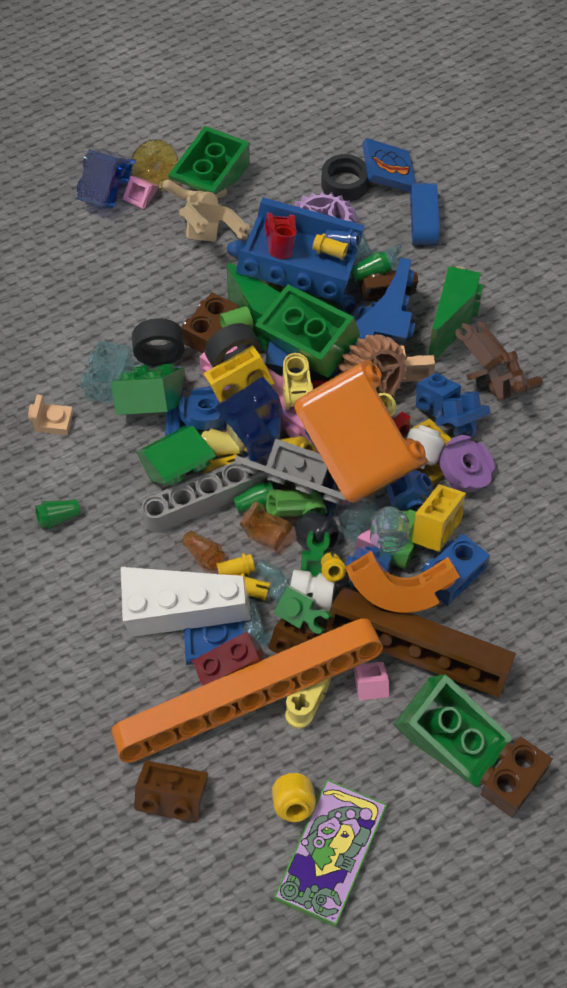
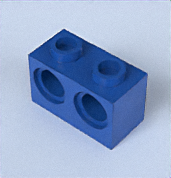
M464 533L456 540H449L442 548L441 554L436 559L430 558L421 570L424 572L449 557L460 578L456 579L455 583L448 589L435 592L437 598L447 606L487 569L490 554ZM457 557H465V558H467L468 560H467V561H462V560L458 559Z

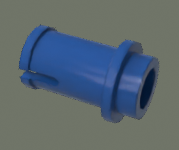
M350 229L349 232L326 230L325 234L328 238L348 243L349 251H352L354 248L358 249L360 234L355 232L354 229Z
M345 292L341 302L329 299L337 306V309L347 314L353 312L356 307L355 298L352 295H347Z

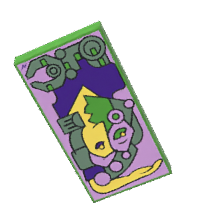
M327 779L316 802L315 810L308 820L274 896V901L336 928L386 811L387 804Z

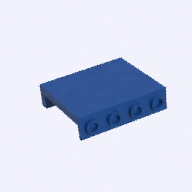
M262 197L258 217L244 249H240L236 273L285 287L289 284L303 292L341 302L358 249L347 250L344 260L324 253L316 254V251L312 250L313 242L317 234H325L327 229L347 232L350 229H354L355 232H359L361 242L365 225ZM267 213L281 217L295 215L297 233L292 256L288 259H277L268 252L267 237H265Z

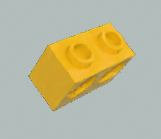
M253 345L203 373L224 411L238 407L244 400L255 394L263 393L269 386L275 384L264 361ZM256 371L254 375L249 376L251 372ZM232 385L229 389L224 390L226 386Z
M438 484L415 514L412 542L427 549L440 552L462 522L466 493Z

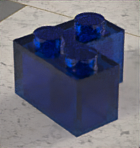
M89 149L83 160L84 171L82 178L77 184V200L104 209L114 208L120 184H128L136 159L108 150Z
M262 376L215 406L223 428L247 459L253 462L272 451L274 442L271 432L266 425L284 414L279 395Z

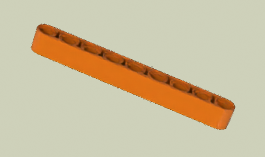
M358 619L116 723L111 730L119 759L126 763L138 761L352 669L380 655L383 645L370 620Z

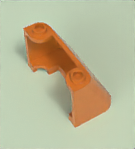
M371 359L362 361L297 399L294 404L298 417L338 488L351 503H356L379 492L429 462L425 456L426 451L419 441L411 438L404 440L375 388L380 386L382 375L380 369L376 364L372 363Z

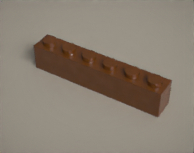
M342 587L331 605L330 613L333 616L327 620L325 627L326 631H332L352 621L368 619L383 645V653L439 675L446 674L452 680L500 698L516 656L515 652L413 613L393 612L380 608L368 601L362 594Z

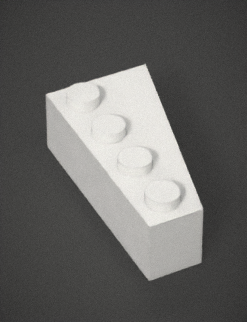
M121 567L123 623L131 637L251 620L249 593L243 576Z

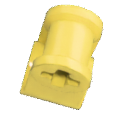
M292 353L286 356L283 361V398L285 410H290L291 407H295L294 404L297 399L313 390V386L310 380L307 358L300 353ZM295 367L302 371L300 373H292L289 369Z
M331 678L287 697L285 717L290 726L300 729L307 727L312 722L320 702L325 697L323 692H327Z

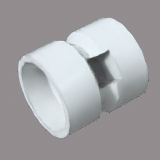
M294 569L290 586L317 600L313 609H324L330 612L336 582L326 580L322 573L313 577L309 571Z

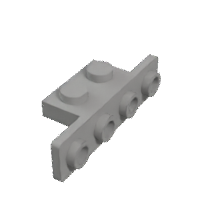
M275 439L266 466L236 456L235 462L241 464L240 470L257 475L258 470L269 473L268 480L284 485L286 480L297 483L295 489L311 495L313 490L325 493L323 499L339 505L341 499L348 501L341 492L322 486L328 468L319 453Z

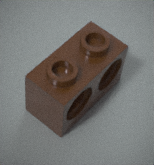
M211 292L205 300L198 304L196 312L192 317L184 321L182 325L184 345L203 354L208 340L222 328L219 315L238 309L239 305Z
M521 736L514 745L510 742L507 743L498 757L502 760L496 769L490 766L480 781L484 784L481 796L511 818L516 815L553 760V758ZM524 759L529 763L530 767H520L515 760ZM506 783L512 788V791L503 792L498 788L497 784Z

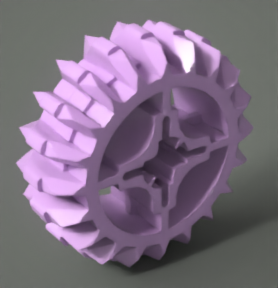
M323 191L320 195H315L312 192L309 198L302 196L301 201H295L294 206L358 223L355 208L351 207L350 201H344L342 195L334 197L333 192L329 195H324Z

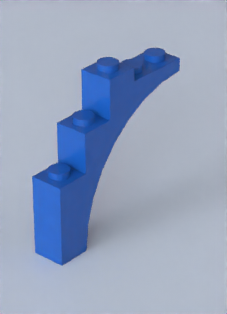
M400 258L395 277L385 295L368 313L356 321L361 335L359 339H365L367 334L373 336L378 334L393 339L398 345H405L407 338L412 339L415 323L410 322L412 313L406 311L409 295H405L406 286L412 285L414 270H410L411 259ZM270 339L265 360L266 367L276 374L283 375V361L289 353ZM338 366L329 378L309 368L310 380H330L331 376L336 377ZM295 367L289 369L292 373H300L302 371Z

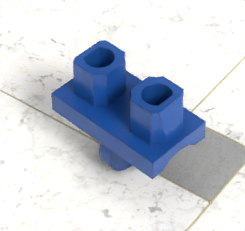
M467 391L461 393L460 398H449L442 401L444 415L436 417L437 426L450 423L454 425V435H467L473 438L477 423L474 420L489 415L490 406L481 405L479 392Z

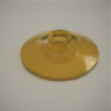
M148 140L142 143L133 153L130 164L131 174L158 185V190L162 189L163 182L171 180L168 178V174L178 162L177 153L170 144L163 140ZM160 163V169L155 171V165Z

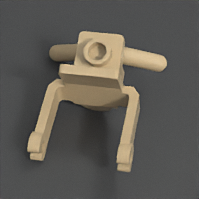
M171 180L163 182L164 189L187 201L186 206L179 211V215L187 220L186 238L215 242L219 220L224 221L237 234L238 238H248V234H245V231H250V225L245 223L232 209L218 204V198L226 196V188L215 195L212 192L185 190Z

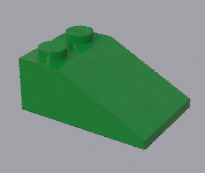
M204 126L170 171L168 178L197 190L212 192L216 195L238 181L249 166V142Z
M229 263L227 265L228 300L238 304L239 308L248 307L254 323L253 332L261 343V350L268 351L270 339L257 330L255 324L279 296L280 292L256 278L236 273L237 266Z
M452 266L448 267L431 332L428 356L433 355L434 361L457 339L456 330L462 329L463 333L466 329L462 328V324H470L472 317H478L481 303L479 301L481 300L484 284H479L481 272Z
M287 284L255 324L257 330L289 354L300 353L304 355L308 360L309 368L329 378L344 358L342 354L349 352V345H354L357 338L361 336L353 316Z
M446 674L429 677L393 724L414 745L474 787L479 786L486 771L495 764L504 747L513 739Z

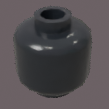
M308 512L303 517H300L295 524L296 541L300 546L310 551L311 549L307 545L309 531H313V540L316 543L324 541L325 532L330 534V543L324 552L332 550L339 541L340 531L336 521L319 512Z

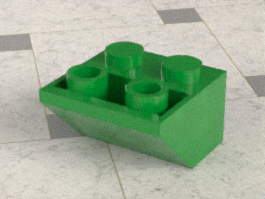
M174 364L159 365L157 369L149 370L147 365L133 367L132 371L120 373V378L111 381L116 415L168 412L179 405L185 368H174Z
M193 425L183 426L136 451L149 480L161 483V485L168 483L169 486L182 481L185 478L183 474L188 471L198 472L210 465L209 460L216 457L214 451Z

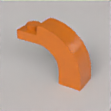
M372 551L346 566L349 578L368 601L385 610L400 613L418 612L439 604L440 602L435 592L448 589L455 583L456 579L460 578L449 557L423 573L409 578L397 577L388 573L380 565Z

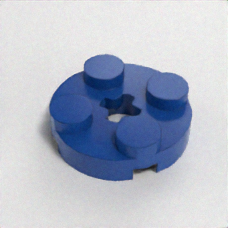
M211 387L196 388L191 391V396L185 399L184 395L179 401L181 420L185 423V426L193 425L196 430H225L230 426V421L235 416V408L224 411Z

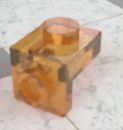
M256 501L245 512L240 522V526L248 538L277 551L292 529L289 521L273 517L272 514L269 515L261 503Z

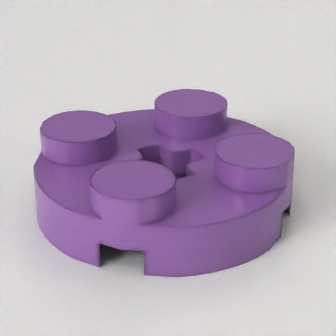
M467 435L456 436L446 443L441 451L438 463L444 476L450 482L451 488L462 492H477L491 482V472L495 470V464L487 447L481 442L476 444L469 440L472 437ZM463 460L469 462L471 467H466Z

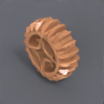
M367 334L365 339L357 338L356 346L349 345L350 352L342 354L345 360L342 364L338 365L341 372L336 376L364 360L371 359L372 363L376 364L380 369L382 375L380 386L375 388L377 393H387L395 398V391L402 389L400 386L401 381L407 379L403 374L408 369L405 365L407 357L403 354L404 349L395 343L393 339L383 335L375 334L373 336Z

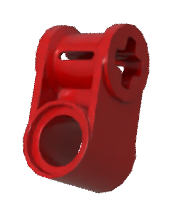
M267 213L265 237H267L268 252L277 259H288L292 256L297 233L295 215L281 217Z

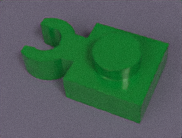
M313 531L308 533L307 545L311 551H302L301 570L311 572L313 577L322 573L321 560L328 553L324 551L330 543V534L328 532H325L324 541L321 543H316L313 540Z
M292 586L286 587L273 613L298 628H303L307 622L309 628L317 634L325 632V629L317 623L318 617L322 616L328 620L333 616L327 610L313 609L317 600Z

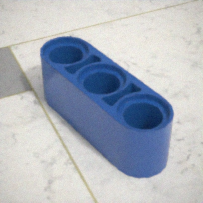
M411 183L412 245H438L440 229L437 183Z

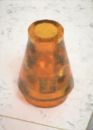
M193 530L187 532L182 539V544L189 550L203 569H216V563L222 562L225 557L220 544L197 534Z

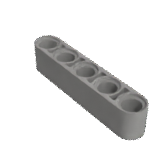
M259 452L244 459L266 466L270 454ZM230 463L146 498L142 503L145 527L152 532L166 530L233 502V497L239 496L261 481L263 483L270 481L271 484L274 481L267 479L269 473L258 471L257 475L240 470V463ZM180 502H187L186 504H183V505L178 504V503H180ZM153 513H161L157 516L152 515Z

